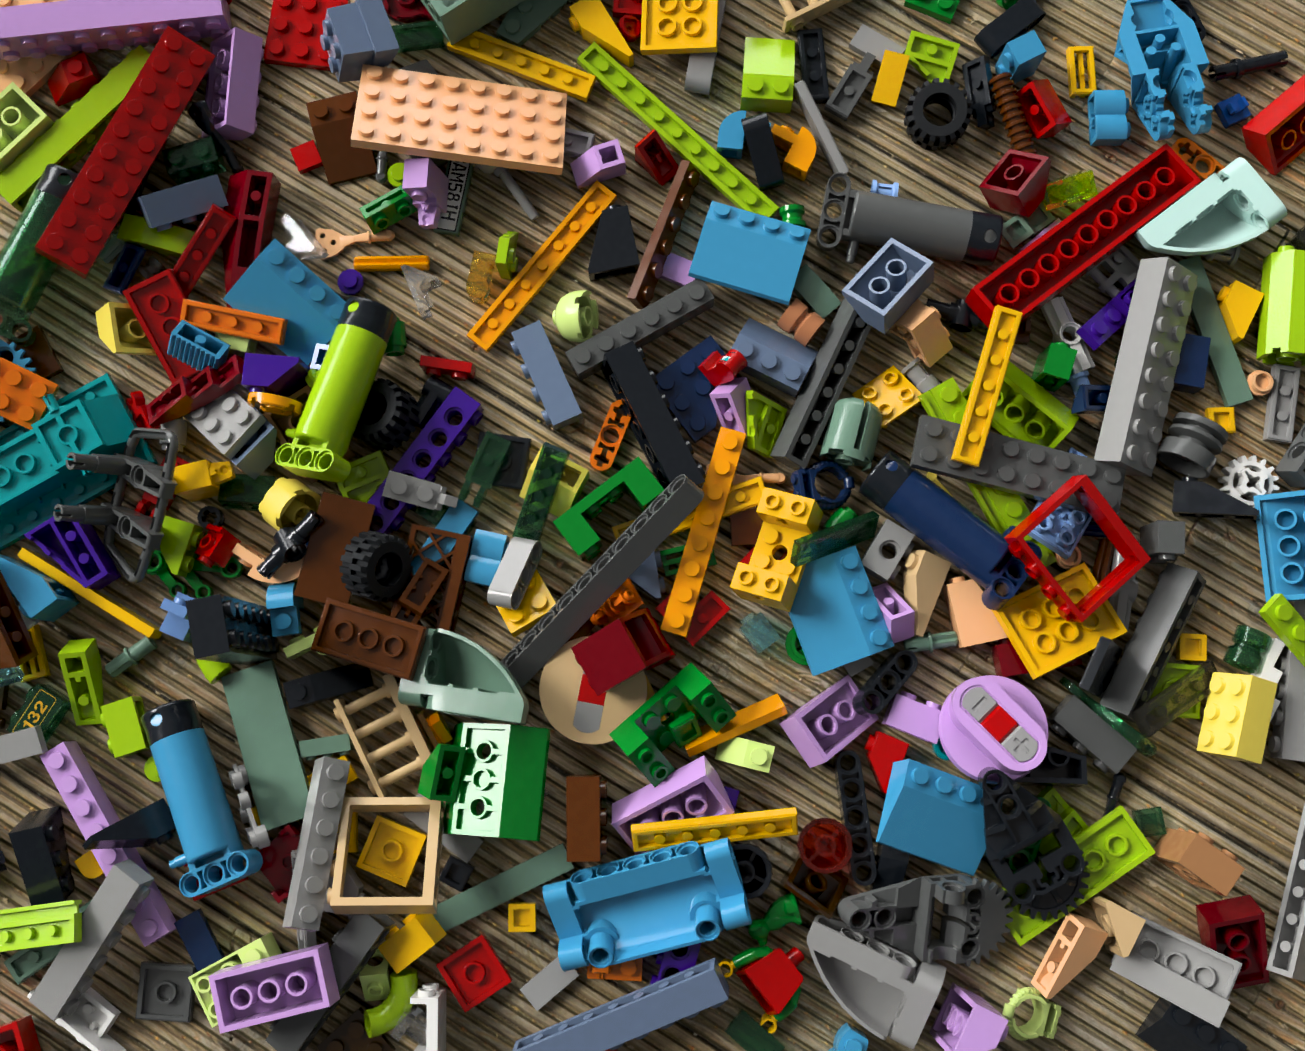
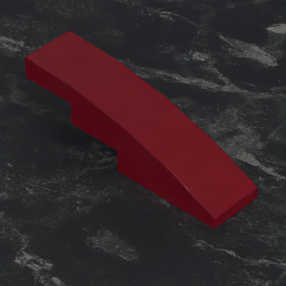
M235 354L218 369L208 365L191 380L181 376L146 406L149 425L156 427L180 418L230 391L242 381L243 358Z

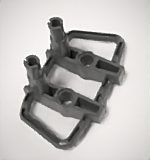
M138 427L132 430L123 453L114 452L113 455L92 453L89 455L70 452L67 455V458L74 459L66 460V466L69 470H86L93 473L118 476L111 503L101 502V506L57 504L54 509L61 510V512L53 511L55 521L105 525L104 548L125 578L134 584L144 579L154 550L161 551L160 545L162 537H164L161 529L169 499L174 500L173 494L176 485H178L173 477L178 453V438L176 434L167 429ZM141 438L167 441L164 466H158L134 456ZM127 481L135 488H140L158 497L153 518L122 506ZM115 532L121 538L127 539L143 548L135 571L115 546Z

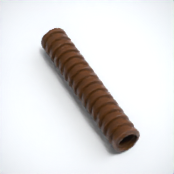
M1004 72L994 76L989 81V84L993 85L991 90L993 93H996L994 98L999 102L997 107L1001 108L999 113L1004 117L1002 122L1006 123L1004 128L1005 131L1009 132L1007 137L1011 138L1010 146H1013L1014 150L1033 154L1038 153L1037 149L1033 148L1035 143L1031 141L1032 134L1028 133L1030 128L1026 126L1027 119L1023 118L1025 113L1020 109L1022 104L1018 103L1020 98L1019 95L1015 94L1017 89L1013 88L1015 83L1014 80L1010 79L1012 77L1011 72ZM1046 187L1045 194L1050 191V187Z

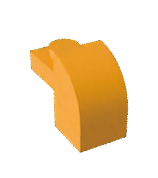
M774 124L771 132L775 146L788 152L783 162L782 171L805 181L812 168L816 154V142L813 135L803 126L797 135L787 126Z

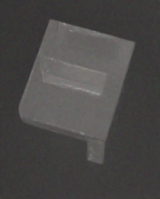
M413 1004L411 1009H407L403 1013L390 1036L399 1042L407 1034L424 1046L426 1044L427 1013Z

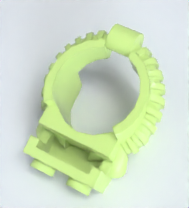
M1017 988L1016 994H1013L1012 998L1009 999L1010 1002L1004 1004L1002 1015L1009 1020L1007 1024L1009 1026V1034L1016 1040L1021 1041L1040 1036L1043 1037V1035L1054 1039L1062 1006L1049 1001L1036 988ZM1031 999L1034 1007L1031 1019L1025 1025L1017 1026L1015 1018H1013L1015 1008L1023 1001Z

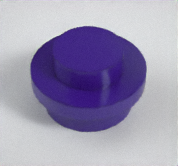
M347 269L339 275L337 283L343 293L354 295L362 290L364 279L358 271Z

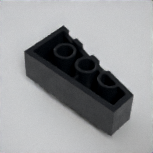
M1047 747L1046 756L1041 764L1015 782L1019 785L1081 787L1087 785V757L1054 747ZM970 777V782L978 784L977 780Z

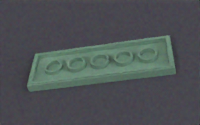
M269 660L221 677L261 825L265 824L266 830L270 831L302 820L310 786L302 758L300 757L299 747L275 662Z

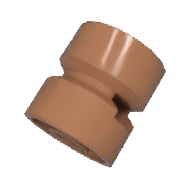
M796 298L781 316L777 326L788 334L794 332V339L804 347H807L821 330L826 320L816 312L809 314L807 305Z

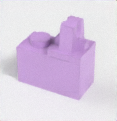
M429 157L405 159L402 189L413 199L412 204L418 209L419 226L423 229H435L438 227L440 213L447 212L449 179Z

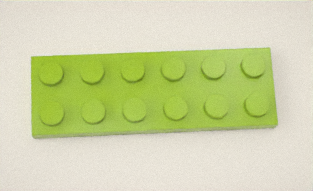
M1121 805L1074 837L1079 849L1084 852L1082 855L1084 861L1088 862L1083 871L1090 873V877L1081 879L1082 882L1089 885L1088 889L1079 888L1078 890L1084 896V899L1074 897L1077 906H1080L1156 853ZM1070 855L1064 859V868H1071L1074 865V856ZM1039 861L1036 864L1038 865L1040 871L1043 874L1042 879L1044 881H1047V874L1049 872H1047L1045 869L1041 867V863ZM1019 883L1016 886V895H1023L1026 892V883ZM1020 904L1012 907V912L1007 914L1013 918V922L1007 923L1005 926L1011 930V935L1021 947L1060 920L1065 914L1059 909L1058 919H1054L1051 913L1048 912L1046 921H1043L1040 912H1038L1035 918L1031 919L1029 917V909L1023 915L1019 913ZM1069 904L1066 905L1068 912L1075 909Z

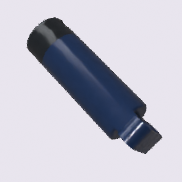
M889 451L885 454L861 485L859 492L985 588L982 593V602L990 610H1000L1015 595L1029 576L1024 569V563L1009 551V544L1004 539L1015 526L1011 525L1003 534L999 533L918 470L911 468L910 464L894 452ZM1027 541L1026 543L1041 560L1042 551L1040 547L1033 542Z

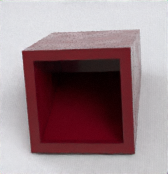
M646 608L616 619L571 648L577 663L582 667L588 678L589 685L594 689L597 696L613 689L671 655Z

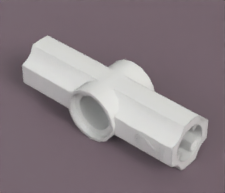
M1063 296L1050 300L1041 307V310L1052 331L1053 343L1063 342L1070 345L1071 349L1078 350L1071 374L1074 375L1093 369L1095 364L1083 339L1076 333L1081 326L1074 322ZM1063 332H1068L1072 336V341L1066 340L1063 337Z

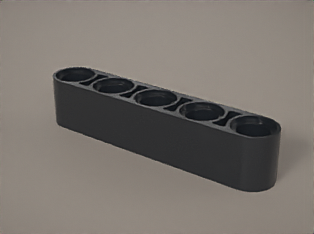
M841 750L835 754L833 766L848 871L850 877L857 884L867 886L875 881L877 871L861 761L855 752ZM844 755H850L853 758V766L848 770H844L840 765V760ZM849 782H854L857 786V792L852 797H847L844 792V787ZM858 809L861 813V819L858 823L851 824L848 820L849 812ZM857 837H863L865 841V846L861 851H854L852 848V842ZM860 865H867L869 868V874L866 878L859 879L856 876V870Z

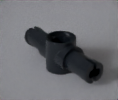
M928 298L926 306L935 307L941 314V318L946 319V322L949 323L950 328L966 333L977 328L988 331L987 326L964 301L965 299H959L955 303L951 302V304Z
M310 510L296 526L284 527L277 531L273 538L275 545L271 548L269 556L257 566V571L263 577L271 579L284 563L287 564L288 562L292 563L301 560L307 552L305 544L309 541V536L324 522L323 518L317 512Z

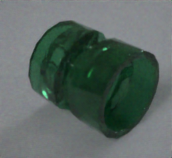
M1237 625L1232 637V641L1235 644L1228 646L1223 661L1244 672L1258 674L1263 663L1261 654L1267 653L1272 637L1255 628Z

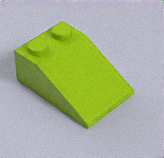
M745 37L740 110L790 114L794 89L795 40Z

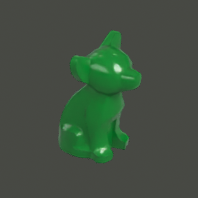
M789 892L776 899L770 905L763 918L751 919L752 924L747 925V929L752 939L757 940L760 946H764L767 944L770 931L780 930L791 922L797 925L802 924L794 894Z

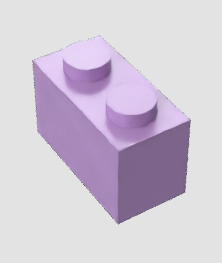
M901 691V694L896 693L889 702L882 724L931 744H937L939 739V715L942 706L930 701H926V704L915 701L917 696L905 691Z

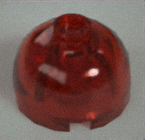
M814 819L803 827L798 836L797 849L799 857L805 866L814 872L823 874L837 872L846 866L852 856L851 834L843 824L835 819Z

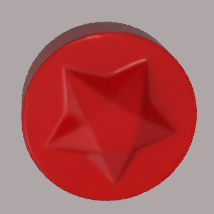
M624 15L618 21L616 26L626 42H634L641 35V22L637 17Z

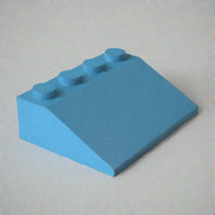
M712 201L688 276L789 305L811 229Z
M276 239L254 260L223 298L234 309L288 319L284 345H274L287 356L299 357L307 366L312 361L316 343L327 345L331 341L346 303Z
M1305 490L1253 496L1255 509L1259 510L1260 520H1256L1266 603L1274 594L1280 593L1288 601L1305 600Z
M856 545L806 563L791 611L788 613L812 676L894 647Z
M912 759L893 762L876 842L974 876L986 850L983 806L980 803V798L982 797L981 787L976 783Z

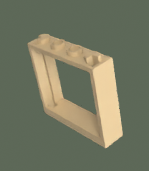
M344 797L339 821V833H337L334 850H337L336 860H332L330 869L333 885L327 891V903L330 904L335 914H437L445 813L443 801L429 800L426 797ZM353 812H429L422 897H343Z

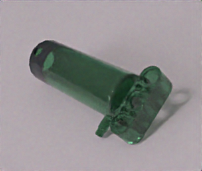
M48 164L0 252V316L3 317V321L0 324V337L22 347L30 346L36 340V331L28 321L58 266L57 263L37 253L35 246L78 176L77 173L57 164ZM19 328H28V335L26 337L16 338L15 333Z

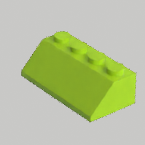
M1009 361L991 426L1004 436L1055 448L1073 429L1079 416L1071 414V410ZM974 379L962 392L966 401H968Z

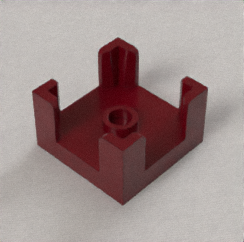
M297 822L288 824L278 833L279 836L270 842V846L258 850L263 858L260 870L276 889L271 892V895L278 904L287 900L293 875L291 852L298 849L302 829Z

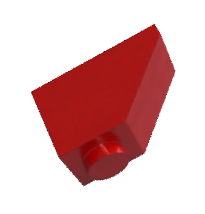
M81 53L61 61L47 84L55 104L59 107L85 96L93 85L101 81V77L95 64L85 53Z
M875 731L874 735L870 734L868 736L864 749L868 750L866 758L880 791L887 793L893 762L904 760L909 743L880 731Z

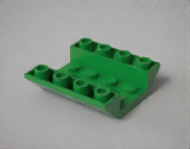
M465 722L456 724L452 745L464 746L466 751L455 802L446 801L443 834L540 841L551 729L513 724ZM488 744L491 748V753L488 758L484 759L482 751ZM482 800L485 808L483 813L478 815L476 806Z

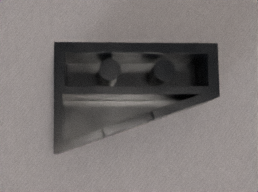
M61 806L29 812L8 834L31 906L66 901L74 891L75 882L71 874Z

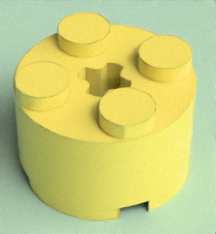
M281 477L267 491L258 509L262 513L263 519L279 531L284 527H292L299 524L310 510L317 512L321 496L297 479Z

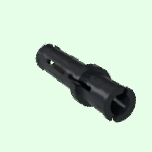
M1285 50L1243 60L1238 58L1232 59L1230 63L1210 66L1208 72L1215 73L1208 74L1213 83L1228 78L1236 80L1246 74L1285 67L1288 64V60L1281 61V59L1288 58V54Z

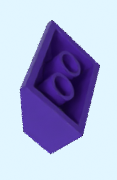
M245 353L241 385L250 392H264L289 397L308 385L305 377L308 375L310 368L299 357Z

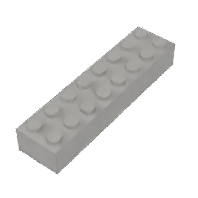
M1170 257L1141 259L1094 456L1095 461L1126 469L1125 475L1152 477L1159 442L1162 439L1165 416L1168 413V403L1174 387L1175 373L1180 361L1181 347L1186 335L1187 321L1191 313L1193 295L1197 287L1198 276Z

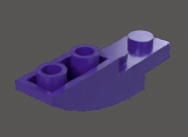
M1136 278L1076 331L1094 351L1126 322Z

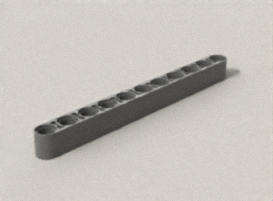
M685 474L676 477L500 661L511 672L521 689L699 505L704 497V491Z

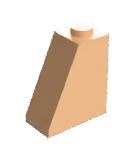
M964 576L948 579L949 584L943 586L942 589L952 630L956 632L958 637L957 649L1008 638L992 610L983 604V591L973 579L965 581Z

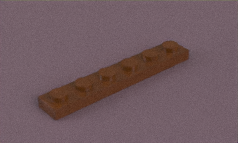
M681 160L627 295V298L637 309L642 310L647 307L653 299L655 287L663 273V266L667 256L672 251V244L677 232L681 228L684 214L689 208L693 191L698 185L700 173L691 161Z

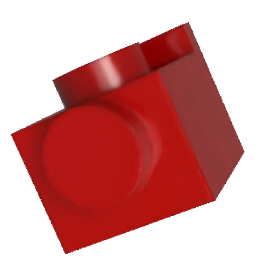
M208 524L206 529L209 532L200 540L199 547L195 551V554L199 556L197 560L209 568H212L213 565L225 568L234 554L232 550L241 541L223 527Z

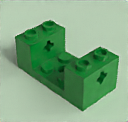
M639 457L635 458L553 521L556 529L581 561H584L586 558L588 561L594 559L601 553L600 547L603 546L601 539L587 523V518L593 520L603 512L601 508L608 502L611 504L617 502L623 497L622 492L626 490L642 512L664 491V488Z
M689 663L609 734L654 787L658 786L675 770L661 753L674 742L668 726L670 722L692 711L697 720L702 718L717 733L736 716V713L713 683L692 663ZM670 712V716L665 721H661L662 716Z

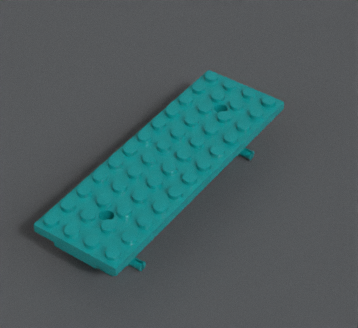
M108 373L57 401L54 394H47V397L44 396L42 399L48 407V411L41 420L31 424L33 429L29 430L15 423L0 432V551L25 538L24 534L53 517V511L61 512V510L54 509L57 504L84 505L115 488L118 475L93 473L86 470H69L66 466V460H74L73 458H67L70 452L89 455L92 453L113 455L114 452L123 453L132 430L138 428L112 376ZM141 438L134 456L158 464L147 441Z

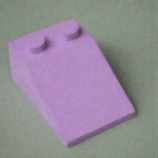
M849 674L779 723L809 768L827 762L879 719L876 714L864 716L856 713L853 709L852 701L859 689ZM865 699V706L870 710L871 706Z

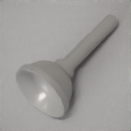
M471 163L474 168H478L486 174L494 173L497 178L500 177L532 221L538 219L539 213L508 172L509 168Z

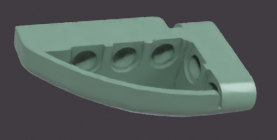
M429 628L413 681L403 678L400 680L398 700L401 704L456 716L522 725L527 723L529 703L511 672L486 648L454 632L440 628Z

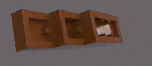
M426 557L399 598L398 604L390 616L418 625L449 570Z

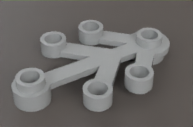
M233 764V770L229 771L228 775L232 787L235 790L239 789L237 796L241 808H238L242 823L249 822L250 827L245 828L249 844L252 845V848L258 847L262 849L270 846V840L265 824L256 825L251 810L252 805L249 794L244 790V787L249 785L244 764L239 766Z

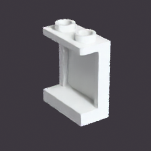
M425 983L422 985V988H419L410 997V1004H426L427 1006L426 1044H418L414 1051H446L447 987H439V983Z

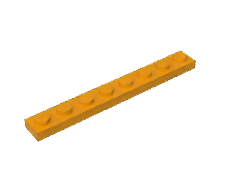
M597 180L468 332L467 337L488 353L597 224L602 210H606L617 200V195Z
M724 427L720 428L702 488L704 497L695 511L660 628L662 631L687 638L747 436L746 433Z

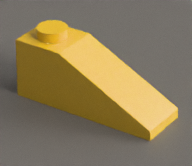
M580 0L569 6L570 17L568 21L574 32L579 31L582 38L590 44L595 41L611 57L629 68L634 66L633 52L601 0Z

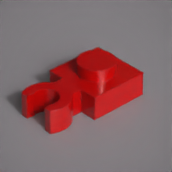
M141 390L131 392L132 398L126 399V404L134 414L133 419L137 427L159 429L160 425L156 427L149 425L147 405Z

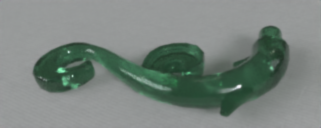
M1063 676L1059 680L1062 686L1084 702L1146 757H1152L1156 754L1157 747L1151 740L1089 697L1066 677Z

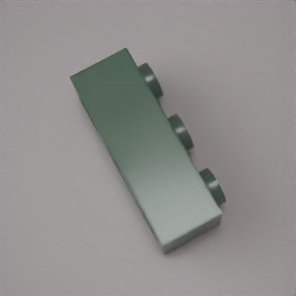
M349 734L299 741L300 757L306 758V761L317 759L316 756L318 755L333 757V753L339 752V755L350 754V750H354V745Z

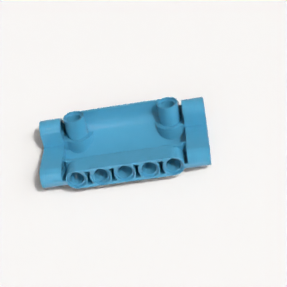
M729 837L700 845L696 841H688L596 865L575 872L570 879L543 886L544 902L559 938L558 958L564 972L589 966V964L596 968H605L638 958L712 941L719 936L720 932H723V929L727 931L752 924L744 885Z

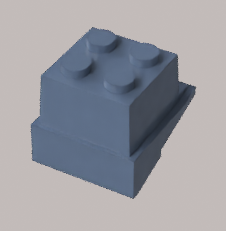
M355 0L354 3L327 8L325 20L322 21L323 34L320 35L322 49L328 52L329 68L331 73L336 74L338 83L360 80L363 64L380 67L389 66L400 48L382 0Z

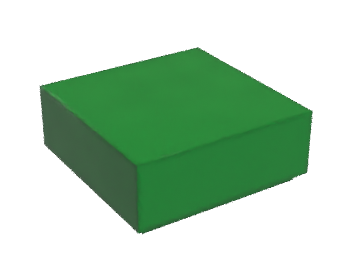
M692 711L687 712L668 724L675 744L679 748L702 735L696 716Z

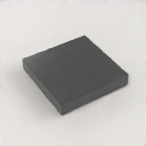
M153 961L141 962L135 1019L188 1023L193 1021L196 993L188 977L198 972L195 965Z

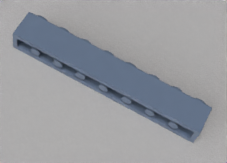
M712 958L516 1040L512 1051L616 1050L625 1042L634 1038L640 1040L658 1028L667 1029L675 1021L682 1018L690 1019L697 1016L704 1009L720 1007L729 999V985L716 958Z

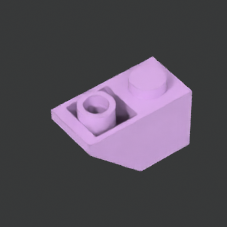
M618 139L595 145L570 163L578 189L592 185L597 180L602 182L626 174V164Z

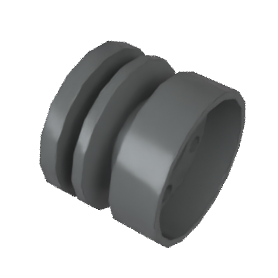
M1179 412L1174 416L1173 424L1168 428L1170 436L1163 438L1158 447L1156 458L1166 467L1180 474L1198 479H1206L1210 476L1216 464L1217 458L1214 455L1222 452L1223 445L1226 444L1229 434L1218 423L1206 417L1189 412Z

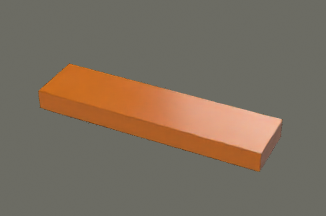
M183 299L180 321L185 320L199 329L278 345H284L288 319L189 299Z

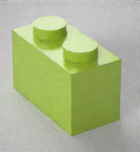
M130 696L100 706L102 710L100 715L101 723L107 729L109 735L107 741L108 748L115 758L128 757L150 749L141 722V716L146 713L141 696Z

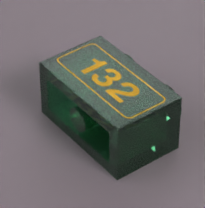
M37 684L26 694V701L21 709L15 711L11 716V724L7 731L12 733L40 725L47 744L71 708L69 697L49 684Z

